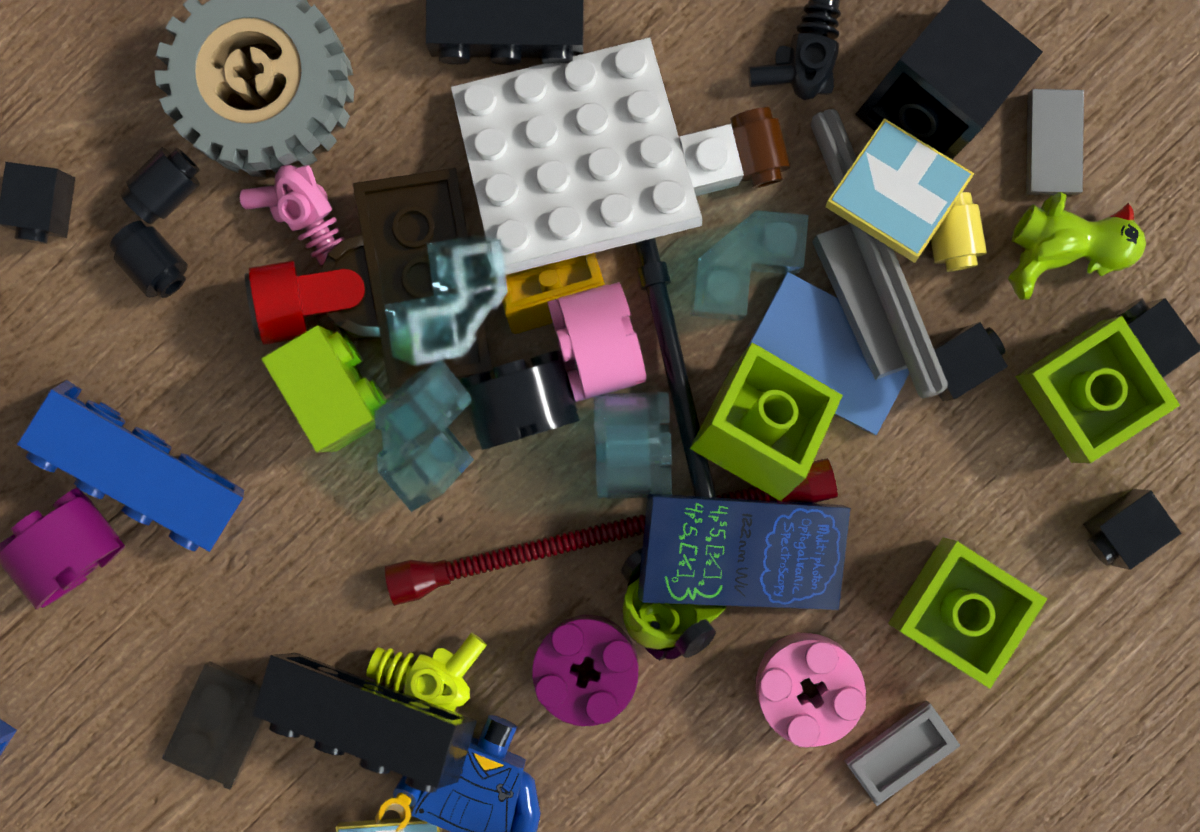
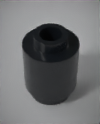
M161 147L126 181L128 188L121 194V197L141 219L149 224H153L159 217L166 219L200 186L199 181L195 177L200 170L180 149L176 148L171 153Z
M134 221L123 227L111 240L110 248L115 253L114 261L148 298L158 295L161 298L169 297L185 283L186 277L184 274L187 270V263L155 227H147L142 221Z

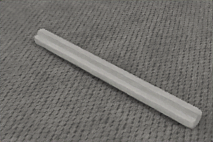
M828 109L812 117L811 128L835 188H837L857 158L838 111ZM850 223L918 396L929 398L942 393L947 388V380L894 250Z

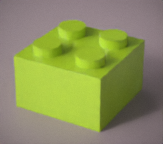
M1122 316L1098 322L1015 376L1071 463L1094 462L1180 406Z
M317 325L262 358L316 452H337L388 421L382 411L389 406L388 402L373 379L368 381L365 377H362L356 365L363 362L362 358L347 335L342 337L338 331L332 332Z
M752 342L730 368L690 449L777 500L782 501L806 478L843 395Z
M942 537L888 624L991 689L1047 601V598L960 542Z

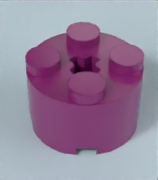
M77 487L59 498L53 504L55 510L45 517L37 510L21 519L11 528L13 535L0 543L1 567L36 610L40 606L44 608L78 587L87 580L86 576L98 566L103 568L126 547L89 497Z
M581 615L564 620L546 635L535 654L532 678L537 699L553 716L568 724L595 726L608 723L627 707L634 696L638 683V657L631 639L615 622L597 615ZM585 657L594 659V669L601 672L599 676L591 675L588 681L579 679V670L572 667L573 663L582 664Z

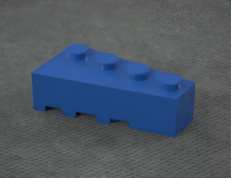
M68 380L51 389L17 444L28 451L25 457L31 463L46 471L55 472L59 468L76 477L74 485L95 498L103 499L106 494L124 504L122 511L139 523L150 525L152 521H155L171 530L169 537L182 547L196 551L200 546L210 552L242 501L244 489L189 455L181 453L178 459L171 456L169 452L172 447L149 430L135 427L131 432L124 428L125 420L120 417L121 413L102 402L98 404L89 400L87 403H84L77 399L82 389Z

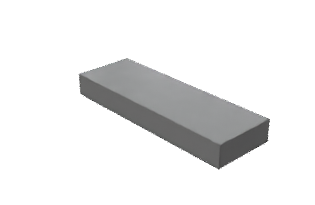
M847 224L816 235L812 243L874 379L877 380L906 369V363L851 225Z

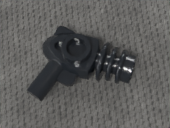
M809 0L808 4L803 7L806 13L801 17L803 23L796 27L800 34L793 35L790 47L780 46L775 55V64L748 67L750 87L791 83L795 95L803 100L812 99L818 94H831L834 88L833 69L839 52V43L835 41L839 37V31L835 28L839 26V22L836 19L841 16L839 10L840 0Z

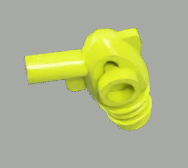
M470 633L455 654L445 648H438L434 652L433 657L420 654L414 664V654L412 652L408 653L403 660V653L401 651L393 658L394 650L392 648L385 650L377 647L370 659L366 676L375 679V682L381 684L385 679L386 687L390 688L394 684V690L401 692L404 688V693L455 712L457 707L463 706L470 699V688L463 679V676L487 644L474 633Z

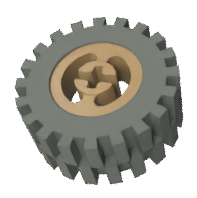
M187 0L182 4L191 15L184 23L174 16L170 19L165 29L175 37L173 45L159 42L156 56L167 65V70H155L156 85L168 95L159 99L163 110L176 121L173 126L182 137L225 168L237 173L239 169H243L254 177H266V170L269 169L277 173L282 165H290L296 161L303 165H311L318 161L312 151L320 144L328 151L332 148L337 140L331 134V131L335 125L345 129L350 117L344 109L345 101L353 102L354 87L348 80V76L353 75L351 63L343 51L345 48L324 15L315 5L311 7L307 0H210L203 5L198 0ZM252 44H267L282 51L281 56L276 60H271L262 50L250 47L252 61L263 72L255 76L257 93L270 105L251 111L239 110L229 106L227 99L232 93H238L246 102L258 105L255 90L245 81L253 78L252 62L240 49Z

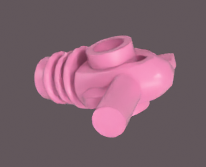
M282 165L275 175V185L243 189L240 193V203L244 209L270 207L272 216L277 222L285 221L292 231L305 228L307 232L299 235L298 240L301 241L310 236L312 241L306 244V248L316 246L317 250L311 253V257H316L320 266L324 264L327 254L341 241L345 240L344 237L334 239L333 235L339 232V228L332 230L328 228L329 225L337 221L335 217L327 221L323 219L332 211V207L324 188L316 184L309 165L299 168L292 165Z

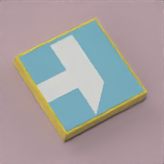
M884 118L828 199L826 208L915 263L972 179L974 173Z

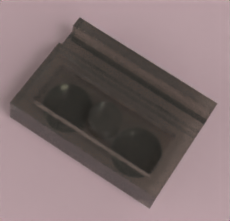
M211 661L206 663L162 759L207 780L213 779L224 784L223 787L231 790L239 778L264 723V720L252 716L261 686L257 685L255 681Z

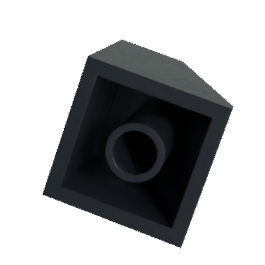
M949 0L898 60L855 115L874 131L877 130L885 118L953 160L984 128L1043 51L982 0Z

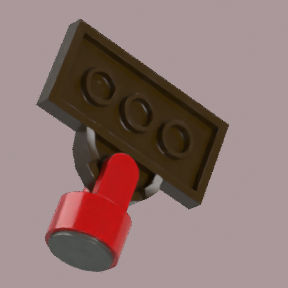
M456 168L353 183L361 235L343 240L327 254L320 273L297 276L293 260L249 267V273L244 274L255 337L257 341L262 340L263 345L294 340L307 332L305 316L326 313L330 320L343 332L359 339H380L389 390L493 371Z

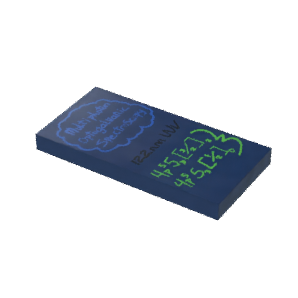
M648 494L637 599L643 603L839 610L851 508L835 504Z

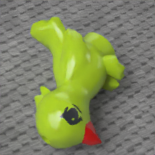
M1062 192L1050 196L1044 201L1041 208L1034 204L1031 205L1022 215L1012 235V242L1026 248L1021 253L1019 266L1008 277L1017 297L1020 300L1030 299L1036 280L1044 271L1066 266L1082 257L1090 261L1087 273L1097 270L1099 276H1104L1112 271H1121L1134 265L1144 253L1146 239L1144 232L1134 221V210L1131 205L1127 203L1115 214L1099 221H1087L1074 213L1065 211L1066 194Z

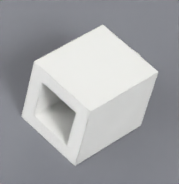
M731 124L679 137L696 196L739 185L744 174Z

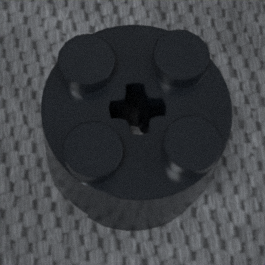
M560 350L530 358L533 366L531 368L527 367L524 359L494 367L495 379H491L490 372L486 371L459 380L481 450L580 421L577 413L578 407Z

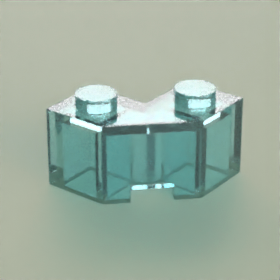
M756 210L700 256L694 267L690 316L741 321L747 316L750 271L782 274L789 272L793 275L800 272L804 268L809 215Z
M474 235L427 244L434 296L385 305L392 356L394 358L416 366L467 354L477 339L474 334L490 310H496L508 293L501 239Z
M441 358L410 377L375 410V429L382 431L383 449L377 455L378 473L411 512L442 495L474 460L448 428L472 402V399Z

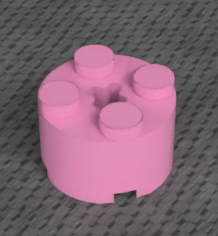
M619 282L559 297L547 302L554 329L557 332L559 350L561 351L566 371H569L567 374L575 402L633 387L636 384L645 382L646 372L636 332H633L629 319L631 313Z
M796 633L786 636L767 650L759 665L756 676V694L762 712L775 732L799 747L823 746L841 739L854 728L866 709L865 683L858 665L841 645L825 636L810 633ZM810 678L814 684L820 683L816 687L818 694L815 697L809 698L806 694H801L803 688L800 683L804 679Z

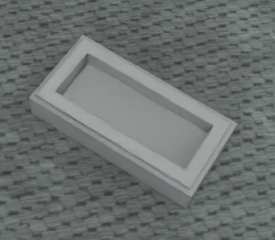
M1032 89L1028 92L1026 194L1055 195L1058 192H1062L1066 195H1079L1083 193L1084 90Z
M925 701L844 761L876 806H878L961 745L928 701Z

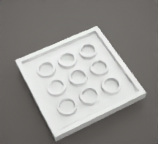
M650 37L573 56V61L570 63H545L451 87L496 277L702 226L701 212Z

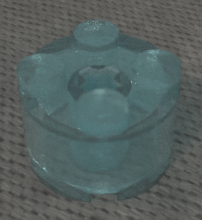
M668 392L613 393L594 397L598 498L624 499L647 498L648 494L672 495L671 432H669V425H660V423H669Z

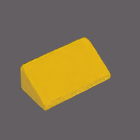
M595 253L499 277L495 275L510 329L514 334L553 323L548 301L605 285Z

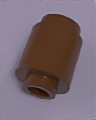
M770 107L751 109L731 117L732 130L744 174L741 181H751L753 188H761L781 182L783 180L781 172L788 170L790 163L779 119L772 117Z

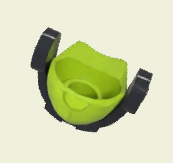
M642 548L638 549L626 559L621 569V573L628 581L622 606L623 621L628 635L637 644L646 647L645 649L659 661L663 659H676L682 655L684 658H689L698 654L713 640L716 630L710 623L724 612L726 606L641 602L637 599Z

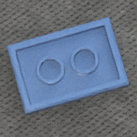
M789 272L785 274L747 346L748 348L752 342L842 394L843 396L834 415L872 435L878 434L909 375L908 368L875 380L838 298Z

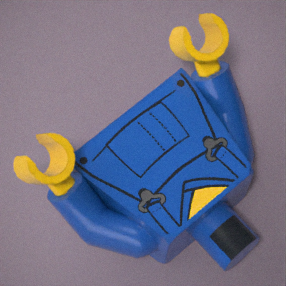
M488 715L479 739L474 737L471 739L459 782L438 788L436 792L431 793L408 786L405 783L407 777L402 776L393 791L394 798L386 800L379 808L375 817L376 824L379 823L385 811L393 810L401 817V823L395 832H402L409 823L411 816L450 832H537L541 812L535 780L529 773L524 771L526 759L508 751L517 726L504 718ZM409 807H414L412 814Z

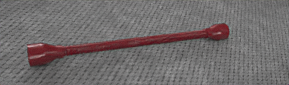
M828 458L813 461L806 478L782 501L813 504L837 498L836 480ZM749 487L748 491L746 489H742L741 492L737 490L735 494L733 492H729V495L725 493L722 497L720 495L716 496L717 498L779 501L757 487H754V489ZM639 514V517L635 515L632 519L627 517L626 521L620 519V522L614 520L613 524L607 522L606 526L602 523L600 527L594 525V528L590 526L587 530L585 528H582L581 531L577 529L575 533L569 531L568 535L562 533V536L557 534L555 538L549 536V539L545 537L542 541L541 539H537L536 542L532 540L530 544L524 542L523 546L517 544V547L512 545L510 549L509 547H504V550L500 548L497 552L496 550H492L491 553L487 551L485 555L479 553L478 557L477 555H472V558L467 556L465 560L464 558H459V561L455 559L452 563L451 561H446V559L436 562L408 560L385 566V579L390 599L394 606L420 600L436 588L451 584V581H454L455 578L457 580L461 579V576L467 578L468 574L469 576H474V573L479 575L481 571L486 573L487 570L491 572L494 568L495 570H499L500 567L504 569L506 565L512 567L513 563L514 565H519V562L524 564L526 560L527 562H531L532 559L536 561L538 557L540 559H544L545 556L549 558L551 554L557 556L558 552L559 554H564V551L569 553L570 549L572 551H576L577 548L581 550L583 546L585 548H589L590 545L594 547L596 543L602 545L603 541L609 543V540L614 542L615 538L621 540L622 537L628 538V535L634 537L635 533L639 536L641 532L644 534L645 516Z

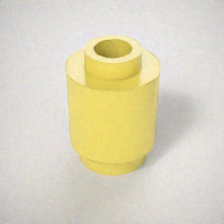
M964 192L960 195L931 239L934 263H945L947 272L978 266L977 257L987 254L979 205L973 204L972 196L969 192Z

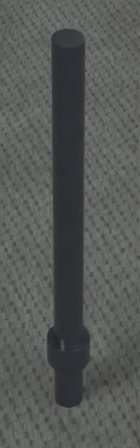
M655 238L636 242L641 265L636 269L641 290H647L694 495L699 497H716L708 459L690 449L700 430V425L667 290V285L671 283L667 263L660 260Z

